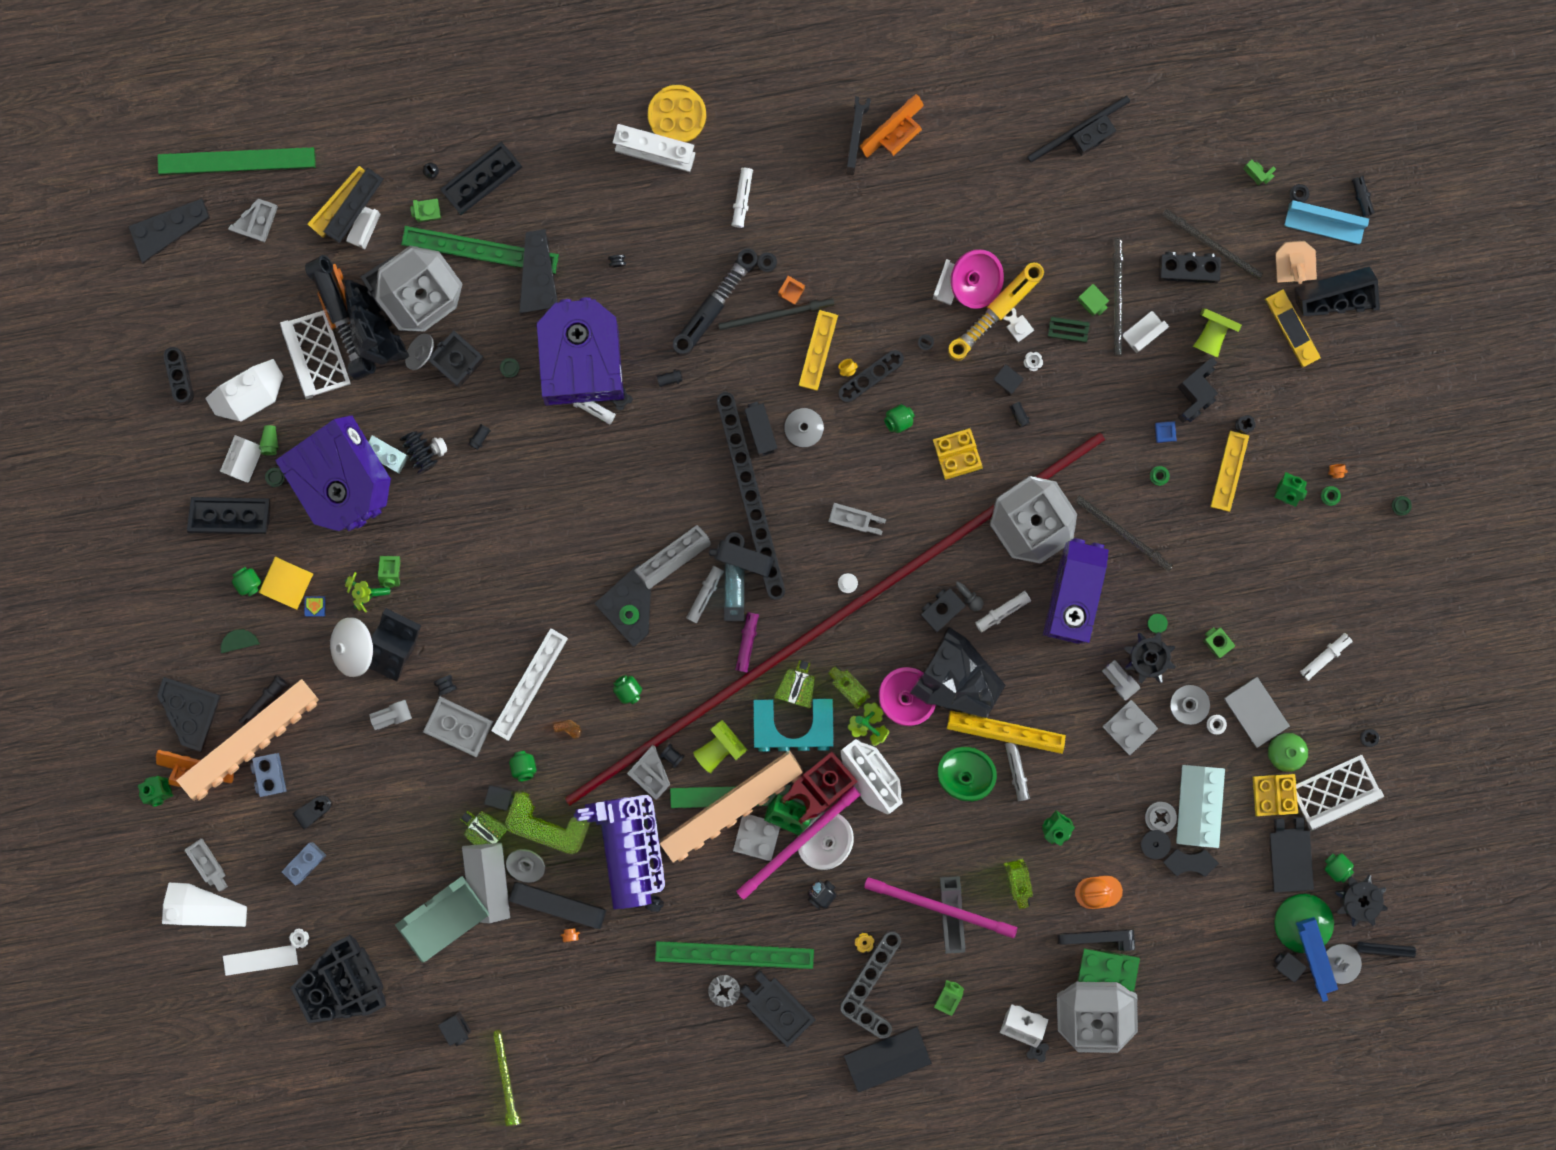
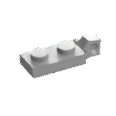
M202 838L185 849V852L205 882H208L210 886L214 884L219 892L228 887L223 879L226 876L223 872L224 870Z

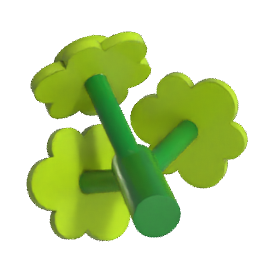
M354 572L353 577L349 576L345 580V587L348 588L347 593L350 592L352 586L355 587L352 591V596L356 599L353 601L354 608H357L359 611L363 609L366 613L367 610L362 604L367 603L374 596L390 595V588L372 589L368 587L366 581L356 583L354 580L357 573Z
M867 703L864 705L865 718L863 716L851 717L848 730L852 731L851 734L855 738H858L860 735L866 736L867 730H870L873 734L870 736L873 746H876L885 741L889 730L884 725L875 729L870 725V723L875 724L877 721L881 722L884 712L876 703Z

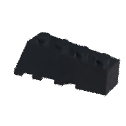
M1370 266L1295 287L1296 304L1303 316L1326 315L1329 312L1335 311L1339 314L1345 313L1347 310H1356V312H1364L1365 309L1380 310L1378 279Z

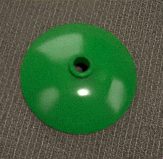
M959 747L947 752L940 760L937 771L939 783L945 792L962 801H977L986 797L993 790L997 779L996 768L992 760L982 751L971 747Z
M1297 894L1287 898L1277 909L1274 919L1275 932L1281 943L1292 951L1305 953L1296 923L1315 917L1325 946L1334 930V918L1328 905L1322 899L1311 894Z

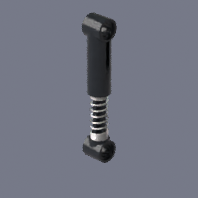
M746 248L739 252L738 258L732 267L733 269H731L730 273H727V277H724L725 280L721 282V286H718V290H715L712 295L709 294L680 334L675 337L673 348L678 355L686 356L691 353L693 347L725 305L723 303L726 297L729 298V293H732V289H735L734 287L738 285L739 280L741 281V277H744L750 270L756 267L757 255L754 250ZM745 255L752 256L753 261L750 264H745L742 261ZM699 322H701V324L698 326V328L695 330V332L691 335V337H689V335H690L691 332L694 330V328L697 326V324H698ZM682 340L688 342V347L685 350H680L677 347L678 343Z
M321 255L306 263L305 271L308 277L314 280L332 324L339 328L340 338L344 339L342 343L346 344L345 348L348 349L347 353L350 354L348 356L350 358V363L348 364L350 376L354 380H360L373 374L376 366L374 362L359 357L354 350L355 346L351 336L349 313L333 277L332 262L327 256Z

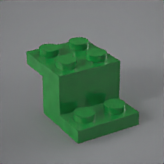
M1083 948L1077 982H1117L1130 992H1134L1140 958L1109 951H1095Z

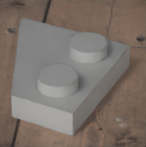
M257 199L249 210H246L233 225L229 226L228 230L265 243L278 206Z
M654 745L649 748L627 773L656 800L670 785Z

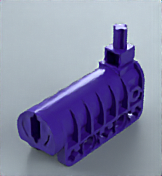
M641 795L630 798H617L585 804V808L576 809L574 818H577V821L587 820V822H596L597 825L601 824L613 909L652 904L650 894L662 891L665 886L654 805L651 797ZM645 819L648 821L647 829L643 825ZM651 858L654 862L653 869L649 865V861Z

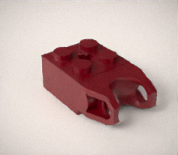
M831 752L795 781L781 801L783 804L792 799H800L804 802L806 811L799 820V823L802 824L806 820L819 816L858 781L836 755Z

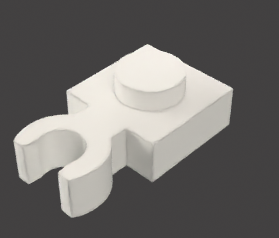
M1013 308L1011 310L1012 316H1005L1003 319L1011 323L1007 326V329L1016 341L1020 342L1032 333L1034 329L1023 315L1017 318L1016 310Z

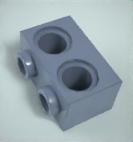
M279 753L252 758L253 762L250 764L252 774L256 775L257 782H254L255 791L257 794L259 793L260 797L287 792ZM264 760L270 763L268 771H264L261 768ZM268 779L274 783V788L271 791L265 787V782Z
M310 842L284 868L282 873L295 886L299 885L327 855L313 842Z

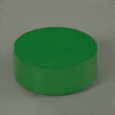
M1153 614L1147 621L1148 629L1153 633H1162L1168 625L1166 617L1162 614Z

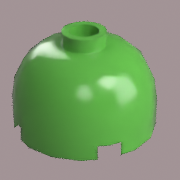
M1282 733L1271 740L1268 747V757L1276 769L1283 772H1293L1300 769L1306 763L1308 748L1306 742L1300 736L1294 733Z

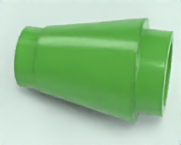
M264 426L259 446L263 455H276L277 450H279L275 426Z

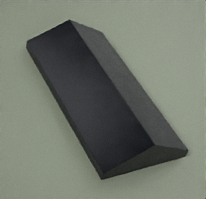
M501 141L440 190L458 213L462 215L519 171L522 165Z
M191 497L187 533L266 534L270 522V498Z
M918 1027L844 1055L858 1093L932 1064Z

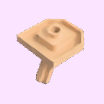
M1306 241L1284 242L1275 252L1277 283L1296 281L1298 284H1302V281L1317 280L1316 250Z

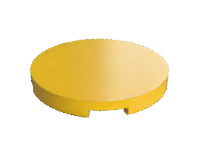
M667 86L659 91L650 101L648 107L649 125L654 134L687 143L696 138L705 125L706 108L704 102L695 91L687 86Z

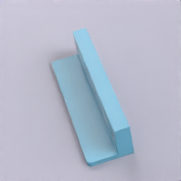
M1293 200L1289 204L1284 225L1285 227L1360 244L1369 219Z

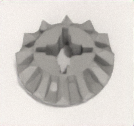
M1156 802L1150 805L1145 812V822L1151 830H1160L1166 833L1176 824V811L1166 802ZM1155 811L1160 814L1167 811L1164 816L1166 824L1162 821L1154 823L1157 819Z
M720 975L710 983L708 989L709 997L715 1005L721 1007L731 1006L739 998V984L731 976ZM720 983L722 986H724V988L732 987L727 992L729 997L728 999L727 997H725L724 994L717 996V994H719V992L721 991Z

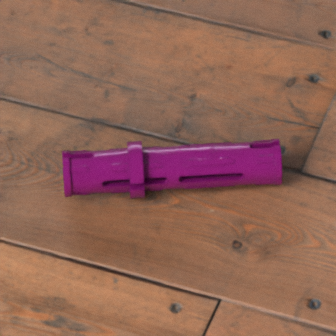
M747 612L744 629L741 632L743 635L735 670L748 672L754 637L757 636L756 626L759 614Z

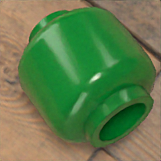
M900 404L886 412L884 422L891 432L901 433L913 425L914 413L910 407L907 408Z
M244 567L233 574L234 578L231 582L241 596L248 594L250 597L259 591L257 587L261 584V580L252 568L247 569Z
M622 675L613 683V693L621 703H631L632 705L641 698L639 695L642 692V687L633 676Z
M525 751L514 753V757L509 760L512 777L518 779L519 782L531 780L537 772L534 756L526 754Z
M1333 853L1325 860L1327 865L1324 870L1335 882L1342 881L1344 883L1354 873L1353 863L1343 853H1339L1336 856Z

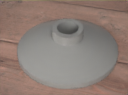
M429 334L419 335L410 344L407 350L409 357L405 359L406 366L409 369L417 370L421 368L430 358L434 341Z
M800 408L793 411L787 417L784 426L786 437L792 444L798 447H810L816 444L822 437L824 429L821 417L815 411L808 408ZM801 424H807L808 429L805 431L801 430Z
M1186 685L1175 691L1171 698L1170 708L1174 717L1181 723L1197 724L1208 715L1210 701L1203 689L1194 685ZM1187 701H1191L1193 704L1190 709L1186 707Z
M515 850L510 853L506 861L508 872L515 879L522 882L531 883L538 881L545 872V864L542 858L530 850Z

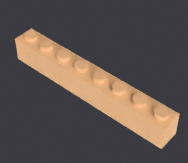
M301 679L176 781L193 801L196 799L201 800L208 794L207 791L212 786L214 788L219 786L224 781L222 778L228 773L230 775L235 773L239 769L238 765L243 761L248 762L255 756L254 752L259 748L262 750L270 744V739L275 735L278 737L286 731V726L299 721L302 713L306 710L309 712L317 706L316 702L319 699Z
M787 751L660 839L659 844L672 862L684 860L688 856L689 851L692 849L698 850L705 844V840L717 837L721 833L720 830L725 826L730 828L737 822L736 819L738 817L749 815L753 811L752 808L757 804L763 805L769 800L770 795L773 793L779 794L790 781L792 783L802 777V767L792 753Z

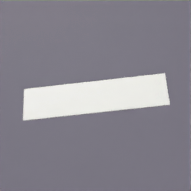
M292 945L223 956L226 976L298 964L296 948Z

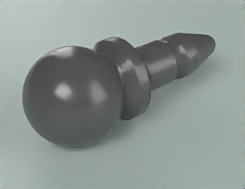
M957 581L956 586L965 597L964 601L968 603L969 608L972 611L981 610L984 605L983 599L976 596L975 592L971 593L964 584Z

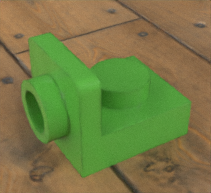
M1253 160L1243 168L1258 186L1262 182L1267 184L1274 177L1272 173L1276 170L1273 166L1265 174L1263 167Z
M438 199L413 200L414 206H410L412 218H416L418 223L441 219Z
M380 556L378 571L380 586L386 588L400 586V556Z
M946 980L934 1008L952 1016L962 999L964 988L956 982Z

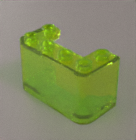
M521 790L516 792L505 821L506 829L509 832L567 854H575L583 848L592 822H587V820L577 821V818L573 817L570 819L567 828L534 817L532 815L535 806L532 805L529 793Z

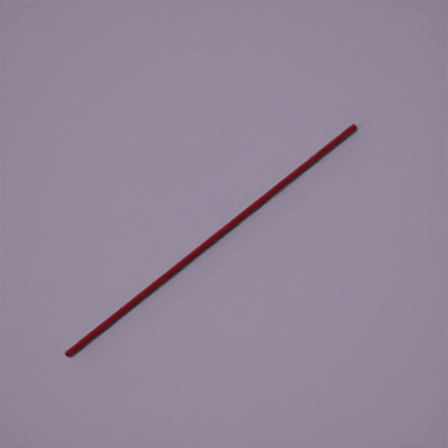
M1099 432L1035 477L1048 480L1105 441V438ZM994 505L566 796L565 800L569 806L640 759L652 745L655 747L659 746L991 519Z

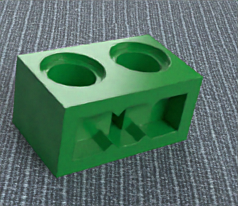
M777 794L768 804L764 821L800 835L809 826L811 820H806L802 824L799 823L800 818L805 814L806 806L792 800L786 801L783 804L781 801L783 796Z

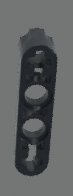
M1134 929L1057 934L1059 945L1117 941L1118 951L1135 950Z

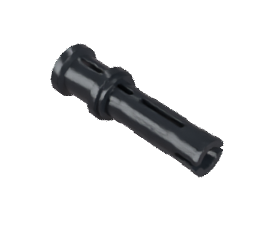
M275 675L272 683L268 687H264L263 694L238 721L241 724L243 723V726L247 724L272 701L274 702L278 699L277 696L285 688H288L289 684L280 676Z

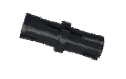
M1364 176L1352 179L1357 195L1355 199L1359 202L1362 216L1366 217L1367 215L1375 214L1370 200L1371 193L1367 190Z

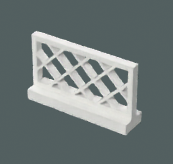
M324 310L291 321L280 322V327L305 400L351 384L334 333L329 326ZM323 316L325 321L322 330L312 325L314 319ZM302 323L308 327L304 335L295 332L293 325ZM310 327L320 332L316 342L305 337ZM322 334L331 338L332 342L328 348L318 343ZM303 340L314 344L310 354L302 351L300 346ZM316 346L326 350L322 360L312 356ZM329 352L338 358L335 366L324 362ZM310 358L320 362L316 372L307 367ZM323 364L333 369L329 378L318 374ZM335 370L343 374L344 382L336 383L331 380ZM316 376L327 381L324 388L315 390L313 382Z
M1362 755L1296 784V789L1302 786L1311 789L1307 799L1300 797L1297 792V803L1310 831L1384 797ZM1360 761L1363 767L1361 775L1350 771L1352 764ZM1340 770L1346 773L1343 783L1332 779L1335 771ZM1349 774L1359 777L1357 787L1345 784ZM1322 778L1328 781L1325 791L1314 787L1316 780ZM1362 779L1370 781L1373 789L1369 791L1359 789ZM1331 782L1342 786L1339 796L1328 792ZM1344 787L1355 790L1352 799L1348 800L1341 797ZM1313 790L1324 794L1321 804L1310 801ZM1326 795L1337 798L1334 807L1330 808L1323 805ZM1308 803L1319 807L1317 815L1309 817L1306 811Z

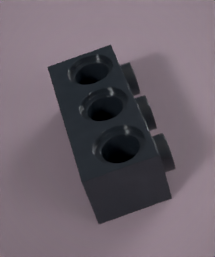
M1165 252V254L1160 256L1159 281L1218 283L1220 281L1221 257H1216V254L1207 253L1204 256H1196V253L1191 252L1184 253V255H1177V252ZM1166 262L1174 263L1175 270H1168L1165 266ZM1188 262L1192 263L1194 271H1187L1185 264ZM1205 264H1212L1214 272H1207Z

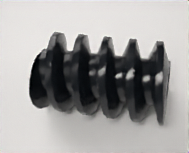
M414 431L400 438V441H406L403 447L409 448L406 453L407 455H413L410 461L416 462L413 467L414 469H420L417 472V475L432 469L438 460H431L435 454L427 452L431 446H424L428 441L427 439L420 438L424 432Z

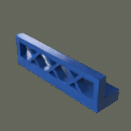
M1315 917L1297 922L1296 926L1317 992L1322 1002L1328 1000L1326 993L1338 990L1317 921Z

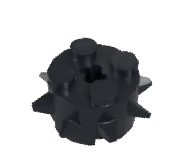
M1160 632L1153 638L1147 639L1141 633H1138V642L1133 647L1124 648L1129 653L1130 662L1125 666V670H1134L1139 675V683L1141 684L1147 677H1154L1161 683L1162 674L1167 669H1175L1176 667L1170 661V653L1175 649V646H1167L1162 642ZM1147 653L1149 655H1154L1152 663L1150 661H1146L1145 657H1147Z
M1369 874L1364 881H1356L1350 876L1348 878V885L1342 891L1335 892L1340 897L1341 907L1336 911L1337 914H1346L1351 917L1353 927L1359 921H1368L1374 926L1375 918L1380 912L1388 910L1383 905V893L1386 891V888H1378L1371 883V875ZM1363 898L1365 903L1361 905L1358 899Z

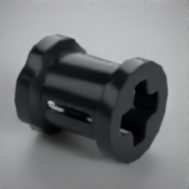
M1250 415L1239 418L1235 423L1237 432L1247 434L1253 431L1256 425L1254 418ZM1248 421L1247 425L1249 427L1244 429V425L1241 422Z
M670 743L659 757L666 759L672 764V768L675 769L685 755L677 752Z

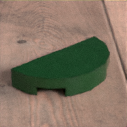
M245 629L234 630L223 638L221 654L259 645L260 642L250 631Z

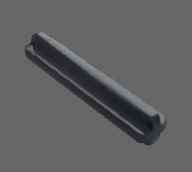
M1367 942L1357 943V952L1410 958L1416 956V948L1411 946Z

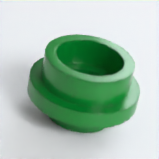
M1157 466L1150 472V480L1157 486L1166 484L1170 478L1169 471L1163 466ZM1158 472L1163 475L1161 480L1156 478Z
M1328 486L1321 492V500L1325 505H1336L1341 499L1340 491L1334 486ZM1328 493H1332L1334 495V498L1332 500L1328 499Z
M626 605L620 610L619 616L623 623L632 625L638 621L639 611L633 605ZM627 611H631L633 613L632 618H626Z

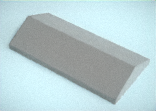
M502 843L462 846L466 882L489 912V916L480 923H493L509 919L510 909Z

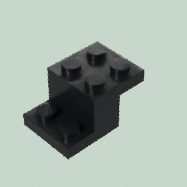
M1213 357L1177 386L1192 404L1178 417L1182 423L1187 420L1190 423L1201 414L1199 411L1201 408L1205 410L1216 401L1214 397L1218 393L1205 379L1216 370L1213 366L1217 362Z
M386 608L382 613L379 626L371 637L373 655L368 669L398 681L404 664L414 650L421 625Z

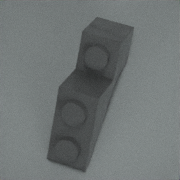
M960 876L940 877L941 903L962 909ZM942 914L945 954L964 953L963 920Z

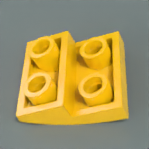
M970 428L933 439L945 480L983 469Z
M274 557L259 593L294 609H298L313 573Z
M1295 774L1253 777L1256 816L1298 814Z

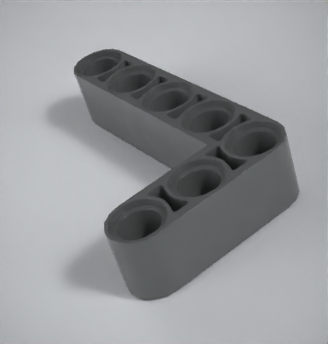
M893 930L884 933L840 1004V1009L844 1016L879 1038L889 1037L892 1032L891 1024L887 1019L869 1009L863 1003L900 946L901 938ZM889 935L897 937V942L894 945L886 943V938ZM880 951L885 952L887 955L883 962H879L875 958L876 954ZM872 968L876 971V975L874 978L869 979L865 976V971ZM858 985L864 986L865 993L862 995L855 994V987ZM852 1002L855 1008L853 1011L847 1012L844 1010V1004ZM863 1013L871 1015L869 1022L864 1023L860 1020ZM884 1023L888 1026L886 1033H879L877 1031L879 1024Z

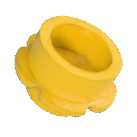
M852 359L843 360L838 366L840 375L852 376L856 372L857 364Z
M862 933L855 939L857 950L862 953L865 951L870 952L874 947V938L867 933Z

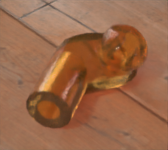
M572 720L553 723L555 733L566 731L574 739L581 736L582 730L580 726Z

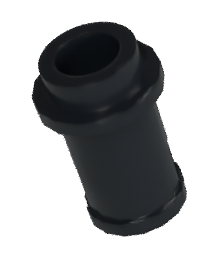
M673 369V372L657 375L660 388L674 383L679 384V382L683 381L681 371H676V369Z
M1017 402L1009 407L1017 421L1015 424L1019 428L1030 424V417H1027L1021 402Z
M480 424L473 437L469 438L468 444L476 450L482 448V443L491 430Z

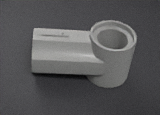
M1115 660L1102 670L1123 700L1126 701L1140 689L1137 682L1130 675H1127Z
M406 700L369 714L375 730L412 719Z

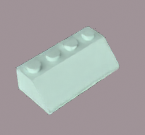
M1182 765L1176 844L1219 848L1224 768Z

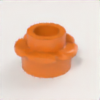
M1334 464L1329 466L1330 471L1328 474L1332 475V478H1342L1348 470H1346L1345 464Z
M575 928L566 929L564 934L560 936H562L563 942L579 940L578 934L580 932H576Z

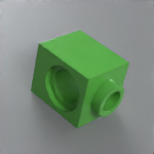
M1094 284L1077 299L1092 317L1096 313L1100 316L1108 308L1106 304L1109 300Z
M1213 627L1205 633L1206 638L1203 641L1216 658H1221L1235 647L1221 627L1217 629ZM1215 636H1219L1222 639L1220 647H1216L1213 644Z

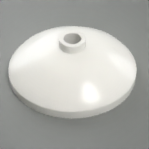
M356 618L340 620L336 624L330 640L332 659L337 668L346 676L356 677L364 674L370 666L373 655L370 633L366 626Z
M822 812L816 818L811 819L809 826L812 825L825 812ZM840 814L836 815L798 850L802 860L807 865L818 870H828L840 865L848 857L853 846L854 838L851 825ZM833 841L832 846L829 847V843Z

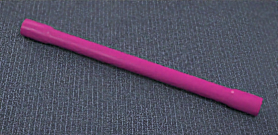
M852 786L831 808L753 878L745 882L736 891L743 900L757 889L758 885L845 807L854 802L861 795L860 792Z
M869 877L865 882V889L886 894L993 930L998 934L1014 939L1017 933V927L1007 923L997 922L887 885L884 882Z

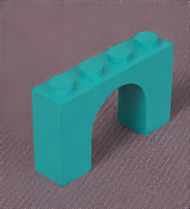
M813 699L812 727L806 735L797 739L786 738L777 731L774 725L773 700H754V748H758V751H770V747H778V751H790V747H798V751H810V747H817L818 750H829V746H833V699Z

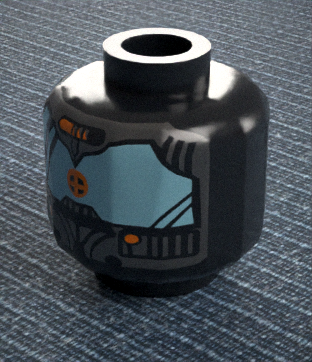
M817 880L807 892L809 896L807 900L819 910L820 908L826 909L837 897L834 891L836 887L828 880L825 882Z

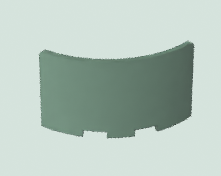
M462 876L403 918L395 926L419 960L424 963L488 917L489 912Z

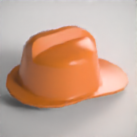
M1112 876L1090 877L1078 883L1075 896L1078 903L1087 909L1106 908L1114 906L1120 901L1123 889L1121 883Z

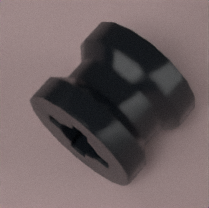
M452 675L433 682L438 687L439 697L457 690L456 685L452 683Z

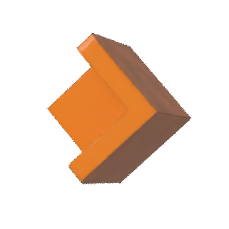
M788 276L780 288L778 296L796 305L805 289V285Z

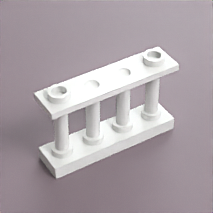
M617 125L613 144H616L615 152L691 172L695 158L693 144L628 126Z

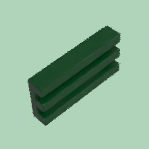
M1051 317L1048 337L1086 343L1090 323ZM1054 322L1082 326L1084 330L1054 325ZM1053 330H1060L1073 333L1083 334V337L1064 335L1052 332Z

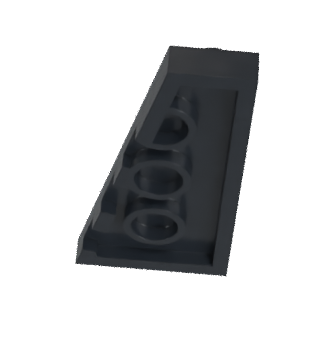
M199 199L128 227L140 259L144 264L152 256L159 254L165 247L176 242L181 236L192 231L210 217L203 199Z

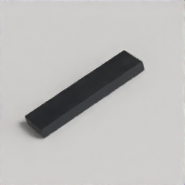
M367 167L323 232L340 243L384 178Z

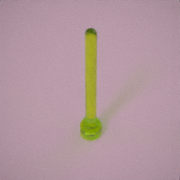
M500 1030L494 1031V1039L508 1112L506 1113L505 1124L506 1126L520 1124L521 1117L515 1111L502 1033Z

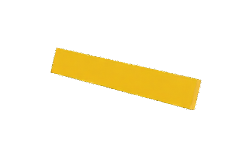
M951 710L947 723V729L1061 754L1064 751L1066 735L988 718L984 719Z

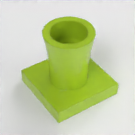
M1202 308L1200 315L1209 320L1193 347L1218 357L1228 328L1239 332L1242 325L1206 308Z
M723 720L710 729L716 737L693 752L700 765L709 773H712L727 755L731 754L737 760L748 750Z

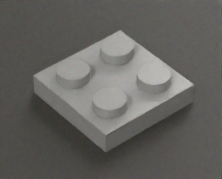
M1129 700L1102 726L1128 755H1131L1158 729L1132 700Z
M751 814L745 817L742 815L733 851L771 861L780 827L764 821L765 818Z

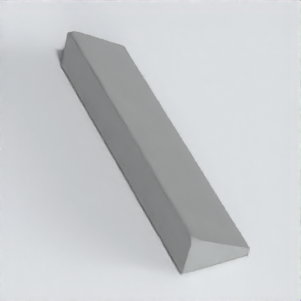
M696 525L634 571L644 585L650 589L711 545L709 537Z

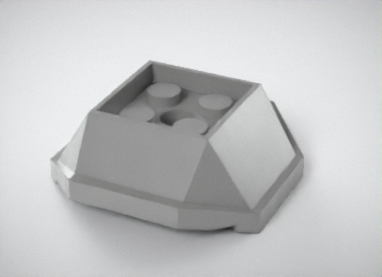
M409 246L378 269L375 299L398 330L426 331L456 309L462 282L439 251ZM418 289H424L421 295H415Z
M1028 476L996 498L990 526L1010 557L1042 563L1063 549L1065 543L1074 538L1077 513L1056 481ZM1037 514L1040 521L1037 525H1032L1031 517Z
M1075 982L1064 991L1062 990L1057 993L1058 1032L1077 1052L1118 1053L1138 1032L1137 994L1132 991L1130 992L1117 982Z

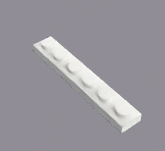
M553 629L549 630L491 730L492 732L508 741L510 740L568 640L567 637Z

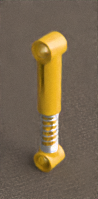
M1038 263L1028 264L987 306L986 314L982 315L978 322H974V326H971V329L967 330L966 334L951 342L948 348L949 357L954 361L963 360L971 350L974 342L976 343V340L980 339V336L984 335L983 333L989 327L991 328L992 324H995L998 320L1001 321L1041 281L1044 275L1043 267ZM1031 269L1036 270L1038 277L1031 278L1028 275V271ZM1025 281L1026 284L1014 295L1013 292ZM954 346H961L963 353L956 355L953 352Z

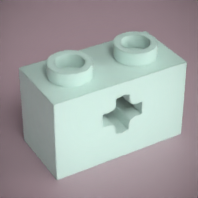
M372 435L369 444L381 464L400 474L409 456Z

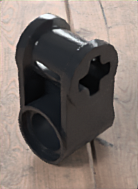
M324 795L318 796L292 814L304 830L330 810L331 800ZM323 801V808L319 809L317 805H319V802Z

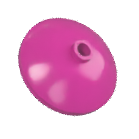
M981 249L971 250L963 254L955 263L951 273V289L955 298L962 305L974 309L988 306L1000 294L1004 282V272L998 258L991 252Z
M910 667L899 668L889 673L880 685V706L884 714L899 725L915 726L921 724L934 712L936 705L926 704L910 694L916 681L923 674L922 671ZM902 696L907 698V702L902 701Z

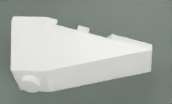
M169 882L163 903L162 924L245 927L247 906L207 890L205 891L189 883Z

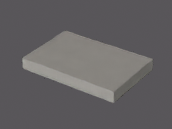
M1255 677L1224 698L1256 748L1290 727L1258 677Z
M440 696L423 733L477 757L494 721Z

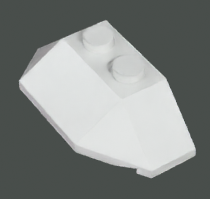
M272 359L255 365L218 386L206 397V400L216 416L242 422L276 401L284 376L275 360Z
M855 739L841 750L842 764L858 781L854 787L860 792L861 798L867 805L885 814H890L903 803L900 779L877 748Z

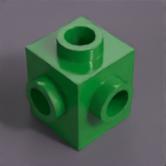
M1285 472L1277 485L1274 497L1296 507L1300 500L1303 501L1306 497L1307 490H1305L1307 482L1300 477Z
M153 776L146 778L144 783L138 785L139 797L143 804L156 807L162 805L164 800L173 797L168 778Z
M1055 810L1050 818L1044 821L1042 826L1044 838L1049 843H1056L1059 846L1064 841L1069 840L1075 828L1072 820Z

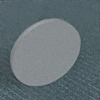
M1336 944L1327 949L1326 953L1336 983L1346 984L1353 981L1359 975L1362 966L1358 952L1346 944Z

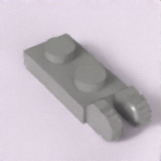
M834 503L828 522L865 533L870 532L882 535L883 531L878 528L868 527L870 520L885 524L886 519L871 515L872 513Z

